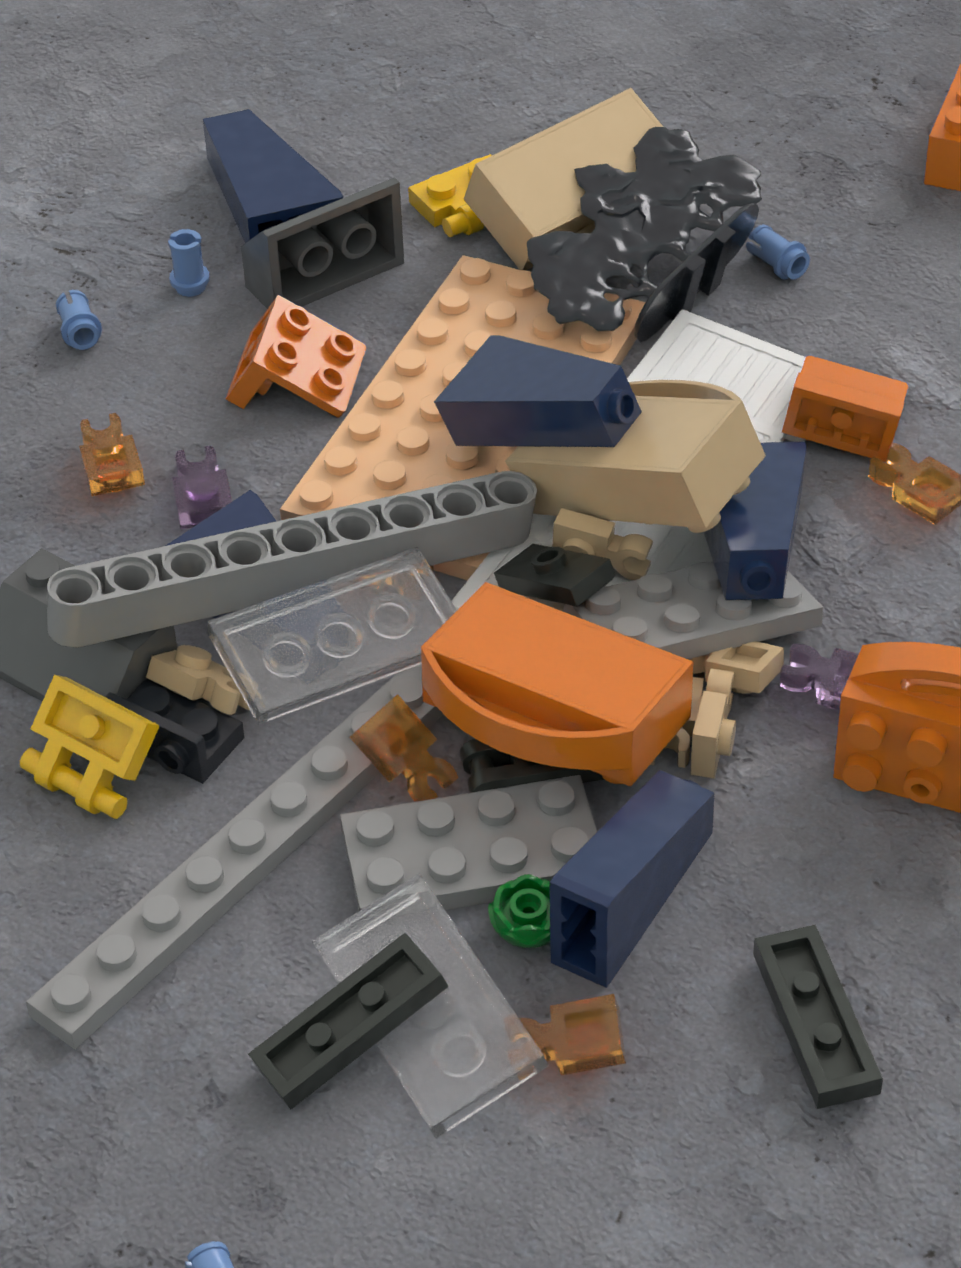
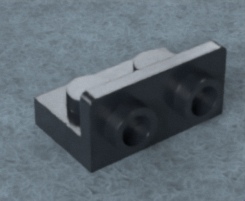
M148 678L127 699L111 692L105 696L115 703L160 725L146 757L158 762L171 773H181L202 784L245 738L242 721L201 702L190 700Z

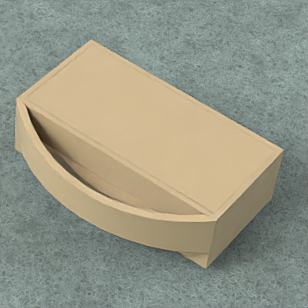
M629 88L476 163L464 200L519 270H528L534 267L528 259L527 241L530 238L553 231L592 233L595 229V221L586 217L581 212L580 198L585 194V190L578 185L574 169L583 168L588 165L609 164L613 168L620 169L625 173L635 172L636 155L633 147L638 144L649 129L663 126L633 89Z
M648 380L629 382L642 413L615 447L518 446L505 460L510 471L522 473L535 483L537 494L533 514L557 516L560 509L564 508L607 521L688 527L689 531L693 533H701L710 530L718 524L721 519L719 512L733 495L741 493L749 486L750 474L766 455L743 401L732 391L720 386L697 381Z

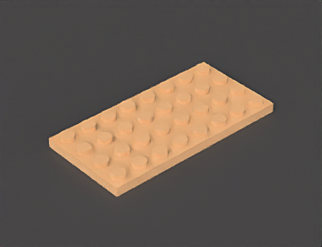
M462 255L280 508L281 520L492 473L510 471L505 460L518 446H456L434 403L437 397L490 335H500L621 365L637 339L634 335L635 323L646 302L631 298L623 300L624 320L622 325L614 331H597L582 321L559 324L556 322L555 317L548 313L549 299L534 289V282L531 277L532 272ZM604 294V297L612 302L620 297L617 294ZM490 552L424 568L468 581Z

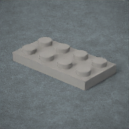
M699 562L688 568L662 574H648L637 580L604 586L578 607L567 604L563 605V612L685 659H692L726 648H736L742 646V644L754 641L760 642L822 626L824 609L789 571L787 573L783 599L725 600L713 562Z
M580 775L340 814L341 829L361 924L490 903L494 901L495 893L501 885L525 874H532L541 880L551 881L554 875L597 833Z

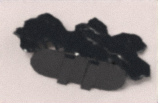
M653 127L649 129L638 144L633 147L636 155L635 172L625 173L620 169L613 168L609 164L588 165L583 168L574 169L578 185L585 190V194L580 198L581 212L586 217L595 221V229L592 233L553 231L530 238L527 241L528 259L534 266L531 273L534 289L549 299L548 313L555 317L557 323L565 324L582 321L597 331H614L622 325L624 320L623 300L638 296H649L635 323L634 335L639 342H643L658 332L670 319L674 320L682 309L691 312L695 296L699 291L709 296L721 284L725 267L744 245L758 218L759 207L756 203L760 202L762 197L761 187L756 180L761 176V171L736 155L718 156L706 160L700 159L698 157V145L691 138L690 132L683 129L669 130L666 127ZM701 204H707L713 210L711 217L699 209ZM730 207H741L724 222L723 211ZM698 227L714 231L692 254L686 251V244L689 242L691 230ZM661 253L672 254L682 261L659 285L649 281L647 265L656 255ZM632 265L639 266L642 271L641 276L631 273ZM611 276H624L638 282V287L629 283L626 286L627 290L607 286L606 279ZM615 293L620 297L612 302L608 301L604 294Z

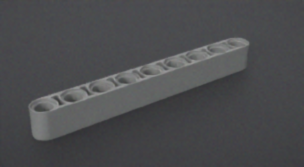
M502 471L65 568L54 573L47 583L48 635L53 641L62 646L72 648L83 647L517 546L524 543L529 537L537 488L535 483L522 473Z

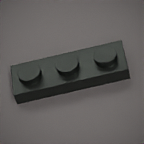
M816 924L754 938V958L816 1108L821 1109L880 1095L883 1082L882 1075Z
M404 933L248 1053V1055L291 1110L449 986L440 971L412 939Z

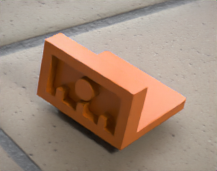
M277 295L250 332L225 399L244 409L256 392L264 396L272 383L275 382L339 418L347 409L366 346L350 334L309 313L303 307L295 305Z
M806 356L801 373L798 372L781 433L887 462L905 403L908 384L818 357Z

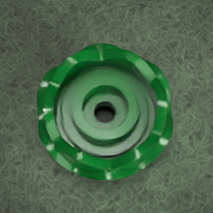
M525 874L515 880L506 882L497 889L494 901L488 906V913L494 930L506 942L522 948H536L550 943V881L541 880L532 874Z

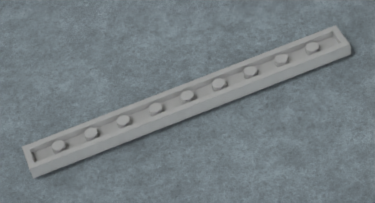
M421 653L26 1001L29 1017L73 1049L78 1048L436 723L444 714L437 707L423 702Z

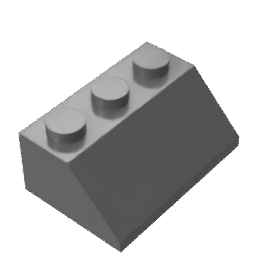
M395 177L256 235L241 246L245 287L267 309L277 295L302 307L404 264L400 182Z
M41 548L8 576L0 587V678L41 701L45 697L54 674L67 677L104 697L111 692L127 699L147 679L151 656L177 650L174 625L83 647L72 648L56 643L48 635L47 583L49 578L57 571L75 565Z

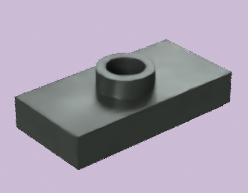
M531 544L494 572L500 588L516 594L576 607L612 581L616 576L609 558L564 550L561 547H548L538 544Z

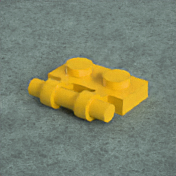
M489 154L482 158H476L467 164L442 174L434 175L425 181L408 187L409 203L434 227L442 225L448 237H453L462 232L466 235H471L482 230L484 224L465 202L464 196L475 164L492 155Z
M54 674L30 728L32 731L46 737L48 741L43 752L33 747L28 748L21 756L20 768L33 774L35 783L51 792L60 789L75 797L76 805L92 814L103 812L114 819H118L126 810L128 801L127 798L113 791L111 782L114 775L122 779L136 780L160 725L67 677ZM73 752L90 761L84 775L71 768L70 758Z

